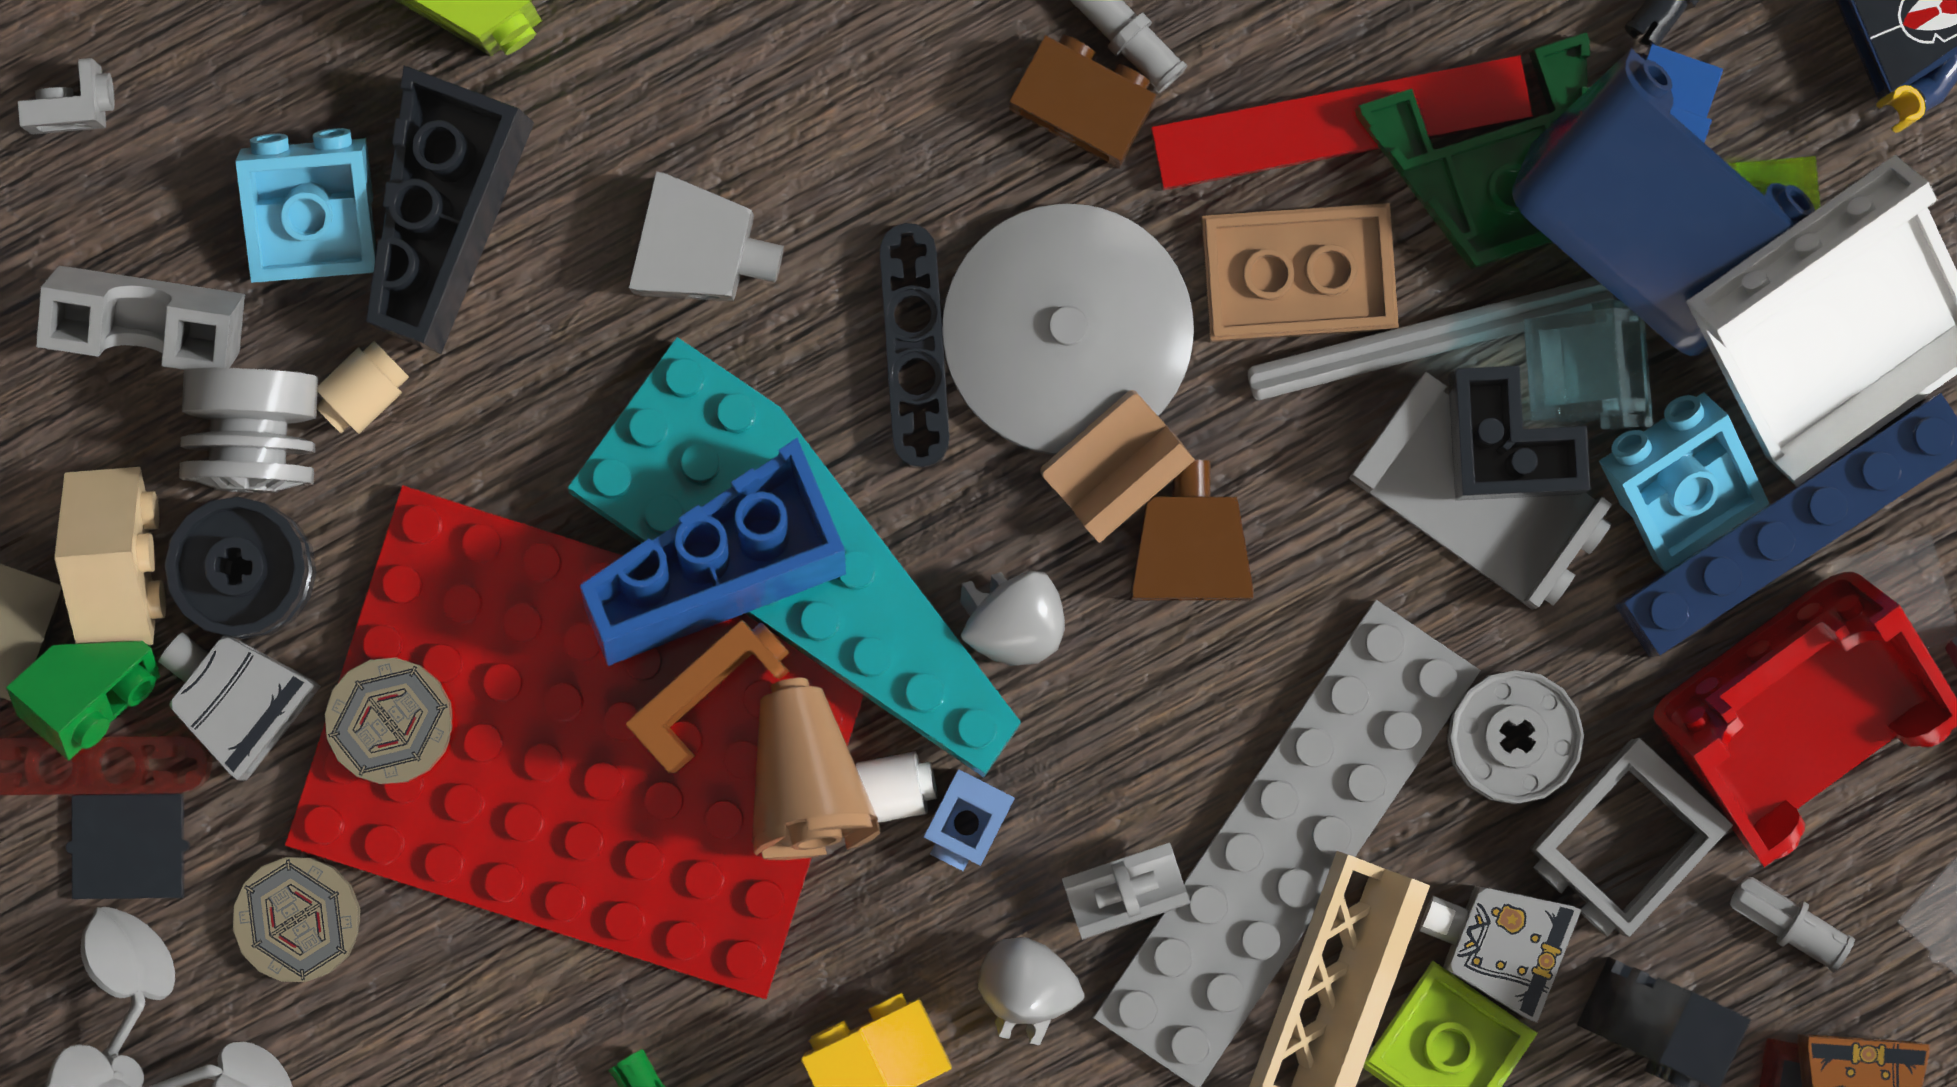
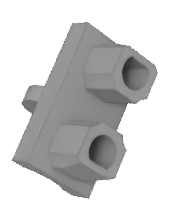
M1170 843L1062 878L1082 940L1190 904Z

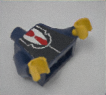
M1836 0L1878 98L1876 103L1878 109L1885 105H1891L1899 114L1900 121L1891 128L1893 132L1898 133L1919 120L1925 112L1944 101L1957 82V0Z

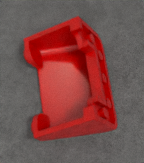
M1842 572L1820 582L1671 691L1659 702L1654 710L1653 718L1669 744L1713 804L1733 825L1731 828L1749 853L1761 865L1766 867L1775 859L1787 856L1798 846L1805 830V822L1797 809L1895 737L1903 744L1911 747H1932L1943 742L1950 735L1952 729L1957 727V698L1902 607L1860 574Z

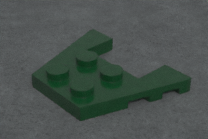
M1587 32L1536 48L1529 53L1549 110V114L1434 150L1412 89L1359 105L1355 109L1357 119L1470 269L1553 243L1521 213L1515 204L1512 189L1531 143L1590 88L1588 87L1587 76L1590 40Z

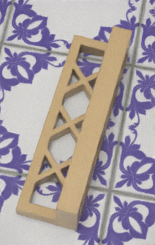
M1336 851L1249 1087H1280L1274 1085L1280 1065L1284 1058L1294 1052L1296 1053L1299 1066L1291 1087H1356L1430 885ZM1352 871L1369 876L1360 902L1348 909L1344 893ZM1339 933L1343 944L1339 959L1325 968L1322 952L1326 941ZM1317 993L1321 1003L1319 1013L1315 1021L1303 1028L1299 1015L1305 999Z

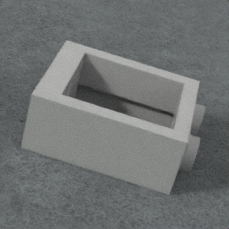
M1640 738L1631 739L1529 849L1540 859L1533 867L1535 871L1558 892L1562 893L1567 886L1576 892L1586 902L1581 908V914L1599 931L1608 937L1615 929L1619 934L1630 937L1733 825ZM1629 770L1695 833L1622 911L1556 848Z

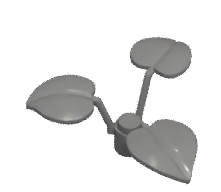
M97 907L81 938V956L84 967L90 978L102 990L118 998L131 997V1005L110 1044L103 1052L87 1045H75L65 1049L55 1059L46 1087H143L144 1074L139 1064L128 1056H119L118 1052L144 1009V997L162 1000L172 992L174 987L175 969L173 960L161 938L147 924L126 912L110 907ZM233 1042L225 1046L219 1052L218 1067L215 1065H205L148 1086L183 1087L202 1079H211L215 1081L212 1087H293L287 1072L280 1062L264 1048L248 1042Z

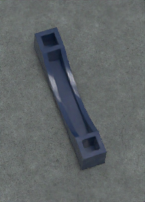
M1942 393L1927 398L1771 505L1617 603L1615 607L1649 658L1662 655L1956 460V414Z

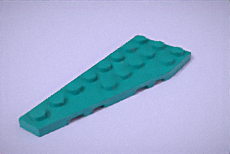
M677 337L569 485V494L639 542L643 543L647 539L653 541L679 523V517L697 505H700V507L704 506L729 489L732 481L751 468L757 470L779 455V449L795 438H798L844 546L846 575L744 614L759 624L762 622L779 638L973 771L985 777L1019 728L1021 721L781 407Z

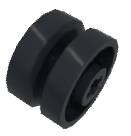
M242 497L213 500L187 515L171 537L165 561L168 589L183 615L206 631L241 639L269 636L295 621L311 598L317 573L313 546L300 525L276 507ZM241 558L251 561L253 564L251 575H242V581H239L233 572L235 563Z

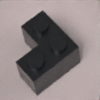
M1520 366L1458 368L1448 375L1455 501L1581 495L1590 490L1587 426L1523 429Z

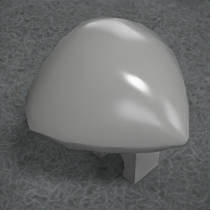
M1026 571L1009 580H1006L1001 572L991 575L989 594L978 591L972 581L962 583L960 602L970 615V618L961 633V638L975 651L994 661L1015 666L1038 664L1058 650L1065 631V618L1059 593L1047 574L1038 571Z
M1029 938L1002 939L994 944L983 959L978 989L984 1001L995 1015L998 1016L995 1024L999 1037L1009 1039L1011 1030L1016 1024H1028L1026 1032L1029 1042L1040 1045L1051 1019L1072 1010L1084 999V992L1080 982L1066 963L1046 945Z

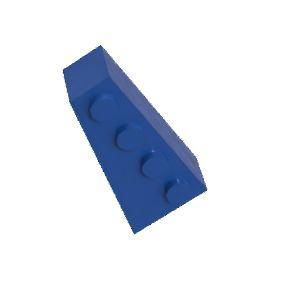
M795 438L779 449V455L757 470L751 468L732 481L729 489L704 506L700 507V505H697L679 517V523L653 541L647 539L580 585L585 611L608 666L846 575L844 546L798 438Z

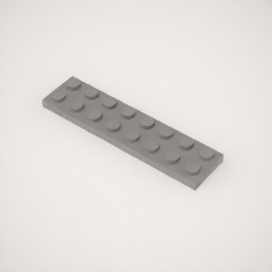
M1374 600L1185 880L1184 885L1190 904L1162 914L1093 1018L1194 1087H1201L1308 928L1336 851L1353 857L1357 855L1481 670L1378 600Z

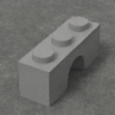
M58 266L41 286L36 347L99 357L109 347L133 345L151 348L163 353V367L183 370L230 368L240 352L245 294Z

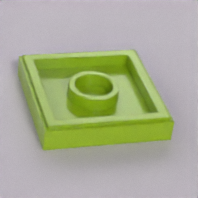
M1432 961L1367 1055L1363 1068L1389 1087H1502L1538 1033Z

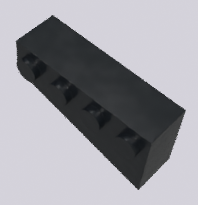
M404 65L400 87L403 89L399 118H396L392 142L395 145L390 182L386 183L383 206L386 208L382 240H378L366 322L386 334L441 355L534 122L517 107Z

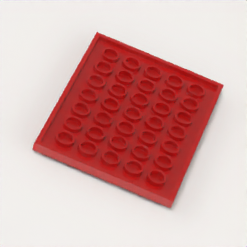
M402 485L338 683L348 671L369 660L398 658L421 665L441 682L451 702L453 718L451 737L446 752L430 771L409 782L379 784L357 777L337 760L327 740L326 724H324L285 846L762 999H767L812 857L793 860L763 859L762 852L758 855L754 853L752 831L760 700L772 693L771 685L776 682L792 678L808 679L809 686L823 689L848 747L864 695L773 633L789 651V654L781 660L789 672L782 679H778L755 654L747 658L670 727L695 757L677 773L668 772L626 723L741 620L748 624L752 630L759 623L746 614H742L608 666L585 611L580 585L620 559L623 555Z

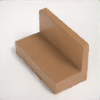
M1130 390L1041 467L1040 473L1071 507L1083 526L1100 543L1194 462L1195 459L1135 390Z

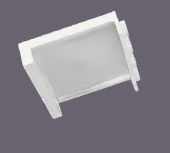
M1896 155L1686 301L1763 453L1797 487L1957 375V270L1927 208L1937 201L1929 182Z

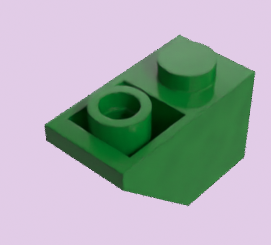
M144 641L52 645L12 681L6 689L17 716L69 761L82 748L88 749L97 744L108 731L110 723L128 706H136L144 701L152 692L156 680L161 676L152 649Z

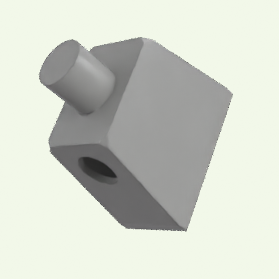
M656 171L629 289L635 295L646 297L734 301L740 275L776 282L784 246L749 238L754 215L752 210L666 173Z

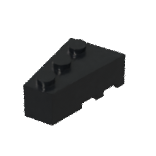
M1608 957L1577 1026L1649 1059L1644 1071L1676 1087H1700L1701 1084L1708 1087H1720L1752 1019L1691 990L1659 977L1655 979L1640 969L1632 968Z

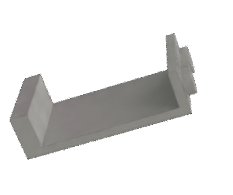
M1425 372L1348 479L1530 609L1539 608L1544 600L1554 605L1575 577L1572 572L1567 570V567L1579 550L1582 549L1591 554L1609 530L1611 523L1603 517L1612 504L1603 497L1595 500L1587 493L1565 496L1455 501L1449 395L1444 392L1447 386Z

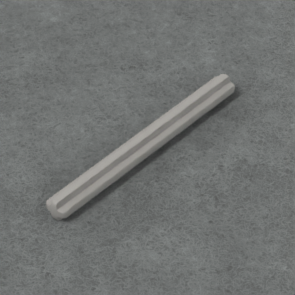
M1590 278L1252 366L1248 370V381L1254 398L1263 400L1608 310L1614 305V295L1595 278Z

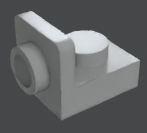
M92 58L79 59L81 96H74L73 89L67 87L36 90V100L18 101L20 127L30 134L106 128L105 111H113L115 104L114 88L110 73H102L101 66Z

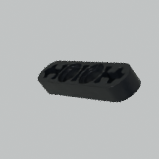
M904 223L896 225L886 233L880 248L892 435L896 454L912 468L925 469L935 466L943 460L948 451L950 440L937 251L933 237L925 228L918 224ZM913 236L917 247H926V256L916 258L915 267L916 280L930 277L931 286L929 289L910 285L895 291L891 290L892 279L904 281L901 259L890 257V250L901 246V237ZM910 297L925 301L931 311V319L927 327L915 333L902 330L896 324L894 318L895 309L898 304ZM923 360L934 369L935 383L925 394L912 395L904 391L900 386L899 372L907 362ZM938 401L939 413L935 414L926 411V424L929 433H939V444L929 446V456L916 457L914 447L904 446L903 437L909 436L914 432L913 412L900 416L899 405L903 403L920 407Z

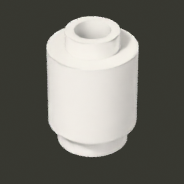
M916 751L856 763L857 771L878 817V823L927 814V801L937 799V787L931 762L920 763Z

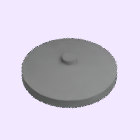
M1054 204L1037 207L1003 221L975 244L960 264L951 282L945 302L942 330L944 351L951 377L959 394L972 412L986 426L1004 439L1035 452L1056 455L1130 390H1135L1159 416L1177 393L1185 376L1193 346L1194 324L1189 293L1178 267L1168 252L1145 229L1117 213L1099 207L1082 204Z

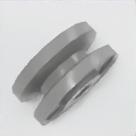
M1513 670L1488 676L1465 693L1451 714L1447 744L1452 765L1468 787L1489 800L1519 804L1545 798L1567 782L1580 761L1584 733L1579 711L1562 687L1541 674ZM1503 723L1510 727L1517 726L1520 723L1527 726L1530 733L1524 739L1530 743V746L1526 752L1519 748L1506 752L1502 748L1500 742L1506 736L1499 732Z

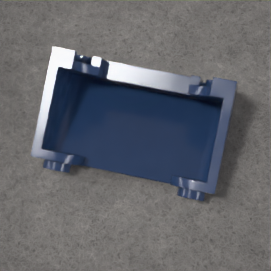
M1630 49L1531 143L1513 185L1512 195L1521 213L1536 228L1673 347L1682 353L1694 356L1700 354L1708 344L1686 301L1816 210L1809 197L1794 185L1784 186L1780 183H1771L1762 192L1758 191L1670 113L1673 106L1671 78L1660 65L1651 60L1645 61L1633 49Z

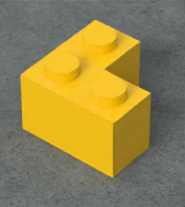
M902 993L869 1008L868 1011L873 1020L853 1030H849L844 1020L814 1034L809 1039L813 1049L805 1052L801 1058L815 1087H916L952 1069L949 1058L920 998L907 1003Z

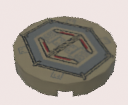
M398 658L369 660L348 671L332 690L325 711L326 736L337 760L357 777L379 784L409 782L430 771L446 752L451 737L452 706L441 682L421 665Z
M285 857L262 866L243 884L234 904L233 932L241 953L259 972L281 982H308L332 973L350 956L359 933L360 906L352 885L335 867L313 858Z

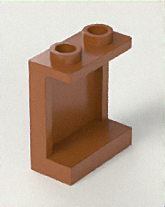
M741 620L630 719L626 725L668 772L677 773L695 755L670 727L753 654L761 660L776 678L782 679L789 670L783 665L781 660L789 654V651L762 622L752 630L748 624Z

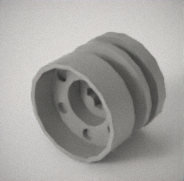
M197 368L184 370L182 412L193 417L211 420L210 432L195 433L181 437V447L209 451V461L180 462L179 478L195 481L218 491L242 493H278L280 490L295 486L313 485L314 468L286 464V455L315 453V443L303 438L288 436L287 424L316 419L318 377L305 373L264 369Z

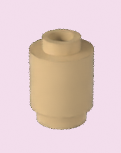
M373 341L364 351L358 347L318 385L317 392L323 399L317 404V410L340 433H343L351 426L360 434L402 393L399 387L409 376Z

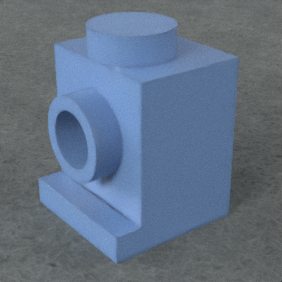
M958 769L924 838L935 843L930 855L964 871L969 860L981 866L1015 798ZM968 810L977 815L979 827L975 833L962 835L955 829L954 820L961 811Z

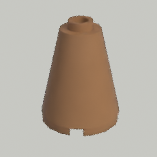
M806 678L786 679L772 684V693L760 700L752 831L755 855L762 852L763 859L768 860L811 858L827 855L826 846L836 844L843 838L845 839L846 850L874 840L880 834L878 817L823 689L809 686L808 679Z

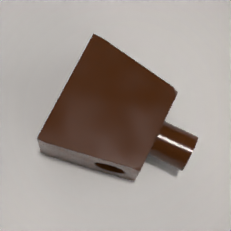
M1195 460L1173 479V497H1152L1146 502L1131 588V601H1250L1253 599V583L1237 497H1210L1209 460Z

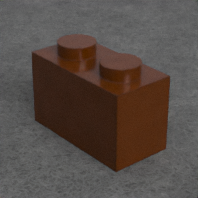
M1062 34L1057 42L1045 35L1010 100L1009 110L1119 169L1155 103L1157 94L1147 90L1150 80L1121 64H1117L1114 71L1091 60L1095 54L1093 49L1070 36Z

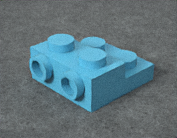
M335 128L314 133V143L289 145L288 136L285 134H265L251 138V148L240 149L235 162L251 283L374 273L377 249L371 207L373 191L366 138L351 139V131L349 129Z
M1704 392L1697 397L1686 395L1676 398L1665 408V418L1644 432L1641 430H1631L1621 434L1612 444V453L1599 461L1620 505L1632 516L1654 562L1664 572L1669 571L1769 505V501L1728 414Z

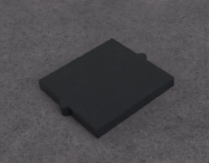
M184 794L72 795V841L66 844V851L72 854V899L184 898V852L190 849V842L184 839Z

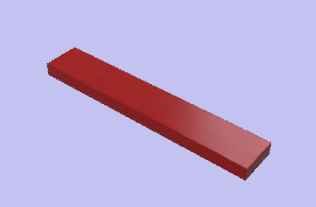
M1521 55L1154 126L1151 128L1162 189L1165 191L1380 149L1357 119L1355 109L1359 105L1409 89L1413 90L1429 139L1530 120L1533 115Z

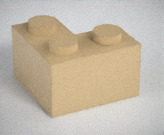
M140 467L67 472L64 474L55 561L76 644L144 641L147 645H153L155 620L157 618H165L166 599L162 580L152 581L151 572L155 570V548L153 537L149 530L159 528L158 498L155 491L146 492Z

